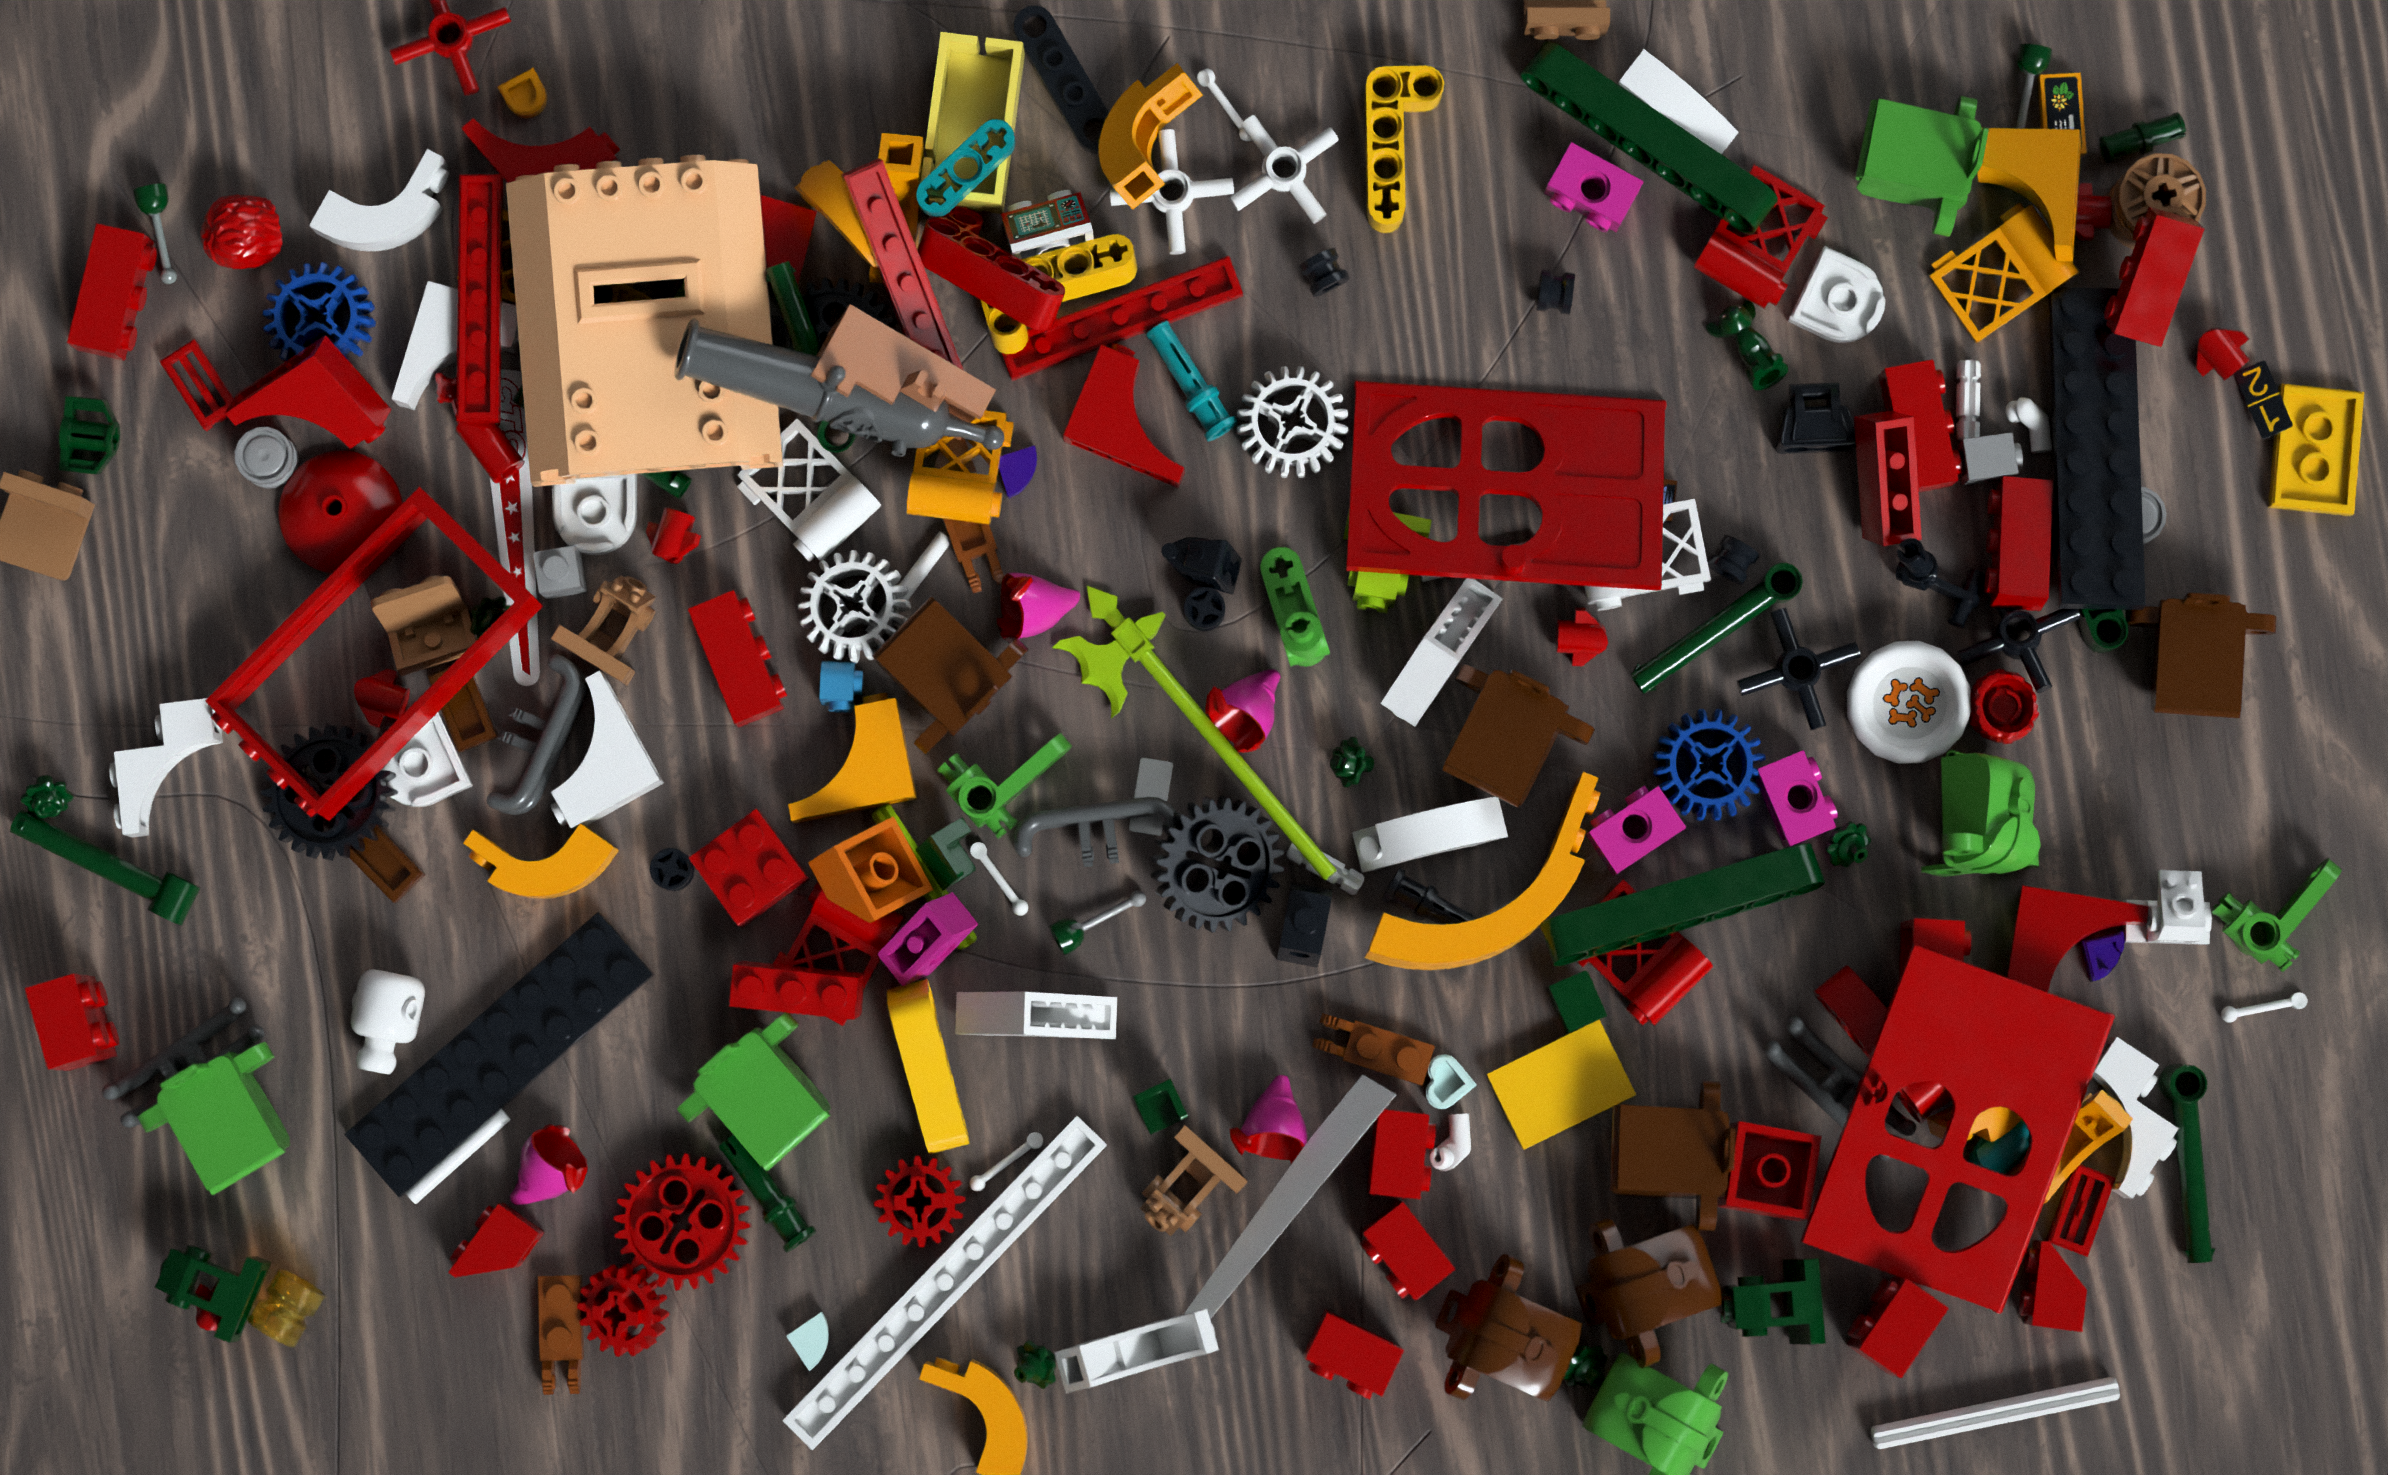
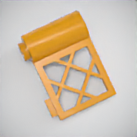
M2021 203L2015 205L2000 216L2004 223L1999 228L1960 255L1956 256L1951 250L1931 264L1935 272L1929 275V278L1976 344L2050 294L2055 288L2061 287L2080 272L2072 261H2056L2053 233L2033 205L2026 208ZM1996 241L2005 254L2002 271L1978 267L1981 250ZM1975 255L1973 266L1962 264ZM2009 261L2018 273L2007 272ZM1954 269L1971 271L1972 276L1968 294L1951 292L1942 277ZM1977 273L2001 276L1997 299L1973 295ZM2006 277L2023 280L2032 292V295L2021 303L2002 300ZM1957 299L1967 300L1965 311ZM1972 301L1996 305L1993 322L1980 331L1969 318ZM2001 306L2012 308L1999 317Z
M985 410L980 420L975 418L971 422L977 425L980 423L996 425L1004 433L1002 446H1011L1014 422L1006 421L1007 413ZM944 436L934 445L917 448L913 473L909 482L907 514L989 525L992 517L1000 516L1002 493L995 492L1002 446L992 450L991 455L988 449L983 447L982 443L968 440L973 448L957 458L946 445L955 437ZM937 450H940L950 461V463L940 469L923 467L925 458ZM981 455L990 465L988 475L970 473L964 464Z

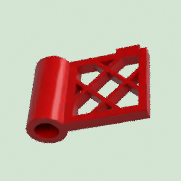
M1753 165L1749 173L1770 187L1778 198L1777 203L1772 209L1776 208L1782 228L1761 232L1759 226L1753 235L1740 237L1726 229L1729 223L1721 219L1693 268L1765 309L1768 303L1775 306L1778 304L1788 287V284L1783 282L1782 279L1807 236L1815 240L1828 217L1821 213L1825 205L1758 166ZM1798 204L1812 213L1806 223L1789 226L1784 206ZM1800 232L1794 242L1792 233ZM1784 235L1789 252L1783 261L1767 252L1765 239ZM1752 242H1757L1758 247L1753 245Z
M1623 879L1600 903L1618 898L1623 892L1629 895L1637 891ZM1679 932L1668 934L1670 939L1657 950H1641V943H1638L1637 950H1615L1598 955L1607 956V967L1596 956L1577 961L1582 968L1590 963L1626 998L1630 1004L1625 1010L1641 1026H1644L1647 1022L1655 1026L1713 968L1708 958ZM1612 956H1637V972L1625 984L1612 973ZM1641 956H1652L1641 967Z
M817 882L808 901L814 904L811 913L788 954L780 951L773 964L794 966L807 962L809 968H815L813 960L835 954L840 971L847 972L842 952L857 948L871 956L864 972H860L865 973V989L881 961L877 954L898 933L904 921V916L893 911L869 923L828 900L819 882ZM814 925L829 932L833 950L815 955L811 954L807 938ZM838 938L850 945L840 947ZM803 947L805 957L795 960ZM827 1017L841 1026H844L848 1020Z

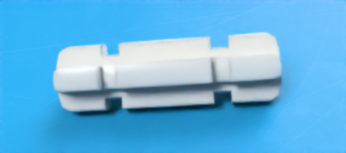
M1961 360L1957 364L1956 379H1959L1960 383L1956 385V418H1959V422L1956 423V438L1960 441L1980 436V422H1976V418L1980 416V383H1977V380L1981 378V364L1976 360Z
M1292 843L1287 851V858L1299 865L1302 862L1307 865V870L1320 876ZM1323 852L1337 869V872L1327 881L1332 884L1336 882L1341 885L1340 888L1355 895L1363 884L1365 877L1352 868L1347 870L1344 868L1345 864Z

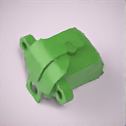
M1960 95L1956 103L1954 115L1880 98L1878 100H1871L1855 177L1857 180L1856 188L1863 195L1876 199L1930 208L1935 212L1932 233L1949 237L1954 227L1957 210L1966 204L1973 178L1983 163L1989 128H1982L1981 124L1974 120L1977 99Z
M1949 750L1946 757H1941L1942 844L1946 864L1922 866L1921 872L1946 877L1972 873L2005 874L2017 870L2038 868L2041 844L2039 833L2033 825L2035 782L2032 772L2023 763L1998 756L1980 753L1966 754Z
M790 1013L782 1014L765 1030L754 1028L738 1042L726 1045L698 1070L700 1076L693 1083L696 1091L677 1108V1111L689 1123L710 1107L756 1162L766 1171L772 1168L830 1116L829 1111L831 1110L830 1104L824 1095L779 1045L799 1026Z
M267 1042L255 1045L240 1055L228 1052L208 1063L191 1065L161 1083L160 1087L162 1090L157 1095L158 1104L137 1117L145 1132L155 1130L169 1122L203 1185L212 1195L286 1152V1148L290 1146V1137L283 1123L254 1077V1070L274 1058Z
M1621 1352L1605 1378L1581 1427L1653 1466L1649 1475H1690L1694 1465L1702 1469L1707 1466L1723 1435V1431L1715 1427L1721 1416L1722 1406L1716 1404V1401L1726 1384L1728 1372L1714 1364H1710L1702 1373L1694 1390H1691L1649 1366L1640 1368L1633 1357Z

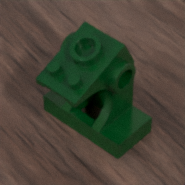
M187 1245L185 1251L171 1248L168 1257L160 1267V1276L155 1288L167 1294L165 1301L169 1304L189 1310L192 1304L221 1316L222 1318L214 1337L228 1343L239 1341L272 1262L258 1256L247 1257L241 1272L237 1273L210 1262L209 1259L212 1253L199 1247ZM201 1271L220 1278L211 1299L195 1293L196 1288L194 1286Z
M1819 1258L1783 1260L1784 1281L1764 1283L1763 1275L1737 1277L1738 1285H1725V1291H1721L1722 1312H1720V1322H1728L1729 1328L1742 1329V1337L1767 1336L1768 1327L1788 1326L1789 1344L1815 1345L1826 1343ZM1785 1291L1787 1315L1772 1317L1770 1293Z

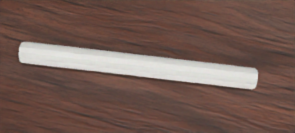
M2107 1377L1876 1425L1871 1428V1437L1875 1448L1883 1449L2110 1402L2120 1398V1391L2116 1379Z

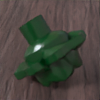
M499 596L494 599L484 597L481 605H476L472 609L471 617L473 622L470 632L477 635V639L511 606L506 604L505 597Z
M1356 737L1342 740L1340 747H1336L1333 750V756L1330 759V768L1334 772L1335 777L1339 778L1343 787L1346 788L1350 787L1351 784L1357 785L1361 773L1371 772L1374 767L1373 757L1365 756V748L1359 745Z
M49 775L38 777L36 780L37 784L28 785L25 789L26 793L20 797L21 803L28 807V813L36 814L39 818L58 816L61 811L68 809V803L74 799L73 794L66 789L65 782L54 783L53 778Z
M1849 821L1845 826L1837 827L1833 830L1825 847V850L1830 854V863L1833 866L1841 864L1847 868L1854 861L1862 863L1866 860L1868 851L1865 847L1871 843V838L1867 836V827L1863 823L1856 825Z
M1031 1340L1026 1341L1024 1345H1020L1017 1348L1019 1360L1014 1370V1375L1019 1382L1035 1383L1041 1389H1045L1049 1384H1053L1056 1381L1054 1375L1056 1370L1055 1355L1051 1350L1046 1349L1044 1345L1037 1346Z
M1583 1345L1576 1347L1564 1375L1567 1386H1586L1589 1384L1591 1387L1596 1388L1603 1383L1605 1377L1601 1373V1368L1607 1361V1356L1603 1353L1604 1349L1600 1345L1592 1348Z

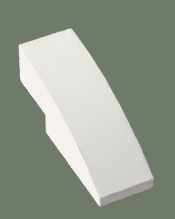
M1643 49L1618 83L1619 86L1721 155L1738 134V131L1708 101L1645 49Z

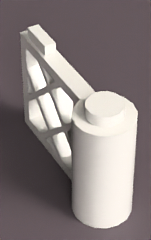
M797 418L781 433L784 467H778V487H760L751 478L760 469L740 471L737 475L742 482L737 487L754 505L762 501L798 538L793 543V546L809 562L815 557L822 561L881 507V504L830 451L821 446L818 439ZM800 433L808 441V459H786V444ZM815 450H816L824 459H814ZM785 466H807L806 487H784ZM814 466H832L840 474L829 487H813ZM768 494H777V504ZM784 494H806L805 509L792 520L783 511ZM813 494H820V495L813 501Z
M1695 499L1663 505V523L1670 513L1688 510L1691 525L1682 540L1663 528V535L1678 546L1666 564L1662 562V577L1667 572L1674 578L1663 580L1661 590L1678 587L1679 595L1704 591L1703 582L1711 580ZM1691 534L1695 548L1686 543ZM1682 548L1697 557L1699 574L1682 576L1669 567ZM1584 586L1587 603L1596 604L1598 611L1621 607V599L1658 591Z

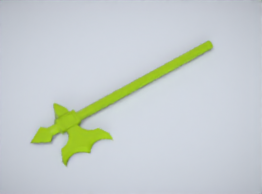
M1087 586L1092 618L1104 619L1114 630L1111 634L1116 640L1106 645H1096L1087 642L1081 636H1075L1059 640L1052 647L1053 649L1068 651L1076 657L1081 666V684L1099 687L1107 694L1111 703L1112 719L1120 713L1128 695L1122 680L1124 664L1129 657L1135 663L1140 661L1322 879L1326 881L1334 875L1337 869L1152 651L1155 647L1150 640L1156 636L1166 616L1164 612L1142 617L1134 623L1130 617L1125 619L1118 611V596Z

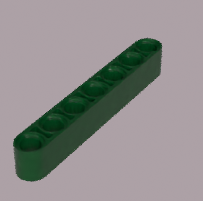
M1545 41L1520 74L1522 81L1535 93L1744 233H1755L1778 201L1774 191L1762 181L1554 42Z
M1803 843L1561 914L1540 924V928L1553 965L1563 966L1800 896L1819 889L1825 884V880L1811 843Z

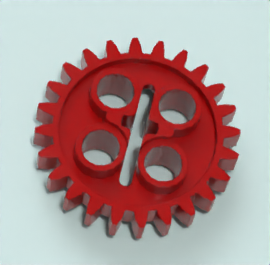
M684 1153L681 1165H677L672 1154L667 1155L665 1168H662L656 1160L650 1161L652 1174L648 1175L642 1170L636 1171L637 1178L641 1182L638 1186L632 1183H625L624 1187L632 1194L630 1199H617V1203L626 1208V1213L614 1216L613 1220L624 1223L625 1229L617 1232L614 1236L620 1239L627 1238L629 1243L620 1250V1253L629 1254L633 1252L636 1257L631 1262L632 1269L643 1264L646 1267L645 1270H647L645 1280L651 1278L655 1273L658 1274V1287L660 1288L664 1287L669 1278H671L674 1282L675 1291L682 1289L685 1279L689 1280L693 1290L698 1289L700 1276L702 1275L706 1281L712 1284L716 1282L714 1269L728 1274L730 1270L725 1260L727 1258L735 1261L741 1259L739 1253L734 1250L735 1245H748L749 1241L740 1236L739 1233L741 1229L752 1227V1223L741 1220L740 1214L749 1211L751 1207L748 1205H738L737 1202L744 1195L745 1190L732 1191L730 1186L736 1176L730 1175L724 1179L720 1178L723 1165L719 1163L711 1170H708V1161L705 1156L698 1160L696 1166L692 1165L690 1153ZM675 1180L683 1182L687 1188L686 1200L679 1205L672 1203L667 1197L668 1185ZM700 1189L704 1190L705 1196L688 1218V1222L692 1224L691 1230L682 1229L679 1231L668 1252L662 1254L660 1251L662 1245L670 1237L678 1224L673 1219L674 1215L686 1213L697 1192ZM710 1203L717 1205L723 1213L721 1223L715 1228L706 1226L701 1218L703 1208ZM650 1216L660 1218L664 1224V1232L657 1240L648 1238L643 1231L644 1222ZM685 1239L693 1240L699 1247L698 1258L693 1263L684 1262L679 1257L678 1247Z

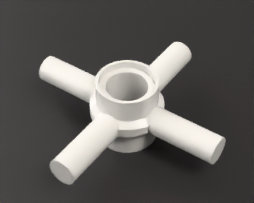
M1255 115L1247 118L1241 125L1265 158L1262 163V175L1229 197L1232 205L1237 211H1240L1271 188L1280 192L1290 191L1313 224L1320 221L1326 216V212L1303 180L1306 175V163L1339 141L1335 132L1329 127L1295 150L1286 146L1278 147ZM1279 161H1288L1295 167L1296 171L1292 176L1282 178L1274 173L1272 167Z
M1166 129L1158 132L1162 172L1158 175L1165 185L1175 183L1180 185L1184 191L1180 198L1169 201L1160 194L1165 186L1163 185L1142 203L1152 202L1159 211L1166 214L1169 254H1182L1186 252L1182 212L1191 205L1193 198L1234 194L1233 178L1192 182L1184 172L1178 170L1175 130ZM1110 189L1111 206L1127 205L1126 201L1115 189Z

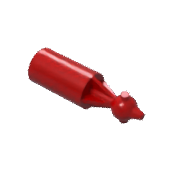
M438 372L435 374L438 385L437 401L439 403H451L457 420V377L454 379L447 378ZM457 422L456 432L494 483H500L508 479L524 465L525 461L497 423Z

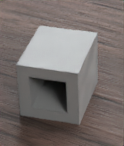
M2013 432L1967 438L1961 440L1956 445V450L1959 451L1962 462V474H1960L1962 486L1997 482L2003 476L2015 477L2019 473L2018 468L2023 466L2022 449L2019 443H2014Z
M574 545L533 552L539 594L545 599L587 593L581 552Z

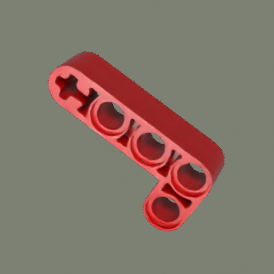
M955 206L944 216H932L927 219L917 248L922 264L926 269L1027 327L1039 331L1051 330L1065 294V287L1060 282L980 237L979 233L983 224V218L974 210Z
M1845 965L1813 992L1825 1010L1861 1051L1870 1058L1888 1009L1849 966ZM1921 1081L1912 1083L1897 1092V1097L1902 1105L1920 1124L1952 1100L1948 1090L1934 1082Z

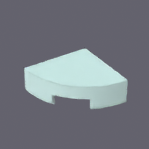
M820 1312L786 1335L809 1371L821 1361L828 1345V1323L823 1312Z

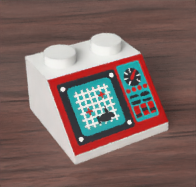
M1062 190L1048 195V201L1032 205L1031 201H1022L1010 205L1007 208L1008 212L1002 213L1001 218L1011 254L1019 259H1024L1093 240V229L1081 192L1072 194L1071 190Z

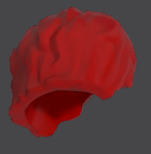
M239 194L220 197L209 207L204 216V222L201 225L200 236L204 252L210 259L222 267L232 269L261 267L264 264L271 263L273 258L281 251L282 246L279 215L276 213L275 205L267 198Z
M1999 668L1989 671L1985 676L1978 678L1972 686L1970 725L1983 738L1996 743L2012 744L2014 741L2020 740L2031 732L2034 722L2039 716L2037 711L2038 705L2036 704L2037 697L2033 687L2019 673L2008 672Z

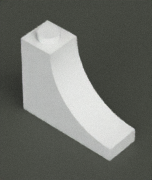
M430 281L427 282L391 398L397 405L415 410L419 398L430 381L435 377V374L457 361L458 289ZM502 302L501 352L517 355L519 351L516 306Z
M1466 578L1427 632L1380 704L1391 710L1397 717L1404 719L1415 727L1503 598L1475 579Z
M600 670L585 678L593 698L595 712L594 732L588 752L574 774L561 786L551 791L556 801L550 805L555 817L562 827L569 824L573 830H576L580 823L587 826L664 784L606 675Z
M957 992L955 1034L1116 1039L1117 997L1037 992Z

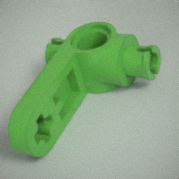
M1286 547L1274 548L1264 555L1260 570L1290 666H1313L1320 662L1324 656L1329 655L1330 651L1306 575L1296 552ZM1283 560L1286 566L1293 565V567L1287 570L1288 576L1285 578H1280L1278 573L1271 574L1272 571L1276 570V562Z
M1062 733L1058 734L999 786L987 776L977 763L969 768L958 753H955L948 759L956 768L955 770H952L944 762L937 771L950 783L945 791L978 828L986 824L995 834V837L999 839L1007 833L1000 825L1001 821L1009 829L1018 822L1005 807L1071 749L1072 745ZM977 788H985L992 794L991 804L984 810H975L969 805V796Z
M2325 859L2312 871L2276 916L2265 913L2251 900L2241 904L2230 892L2225 893L2218 900L2220 904H2215L2211 909V913L2225 922L2222 932L2234 941L2239 951L2252 956L2260 964L2269 959L2281 972H2284L2293 963L2290 960L2292 958L2296 960L2300 954L2298 949L2292 947L2285 940L2331 887L2342 869L2331 859ZM2255 923L2261 924L2267 932V939L2262 946L2256 945L2250 937V930Z

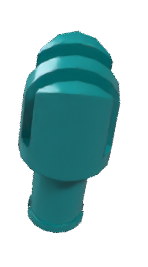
M2021 1119L2013 1129L1993 1142L1981 1138L1970 1153L1969 1162L2002 1174L2010 1171L2026 1156L2029 1148L2030 1136L2024 1121Z

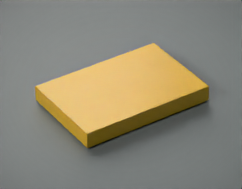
M2280 384L2278 391L2293 426L2274 435L2268 508L2344 516L2354 515L2364 392Z
M1600 1020L1594 1021L1486 1074L1522 1150L1636 1095Z

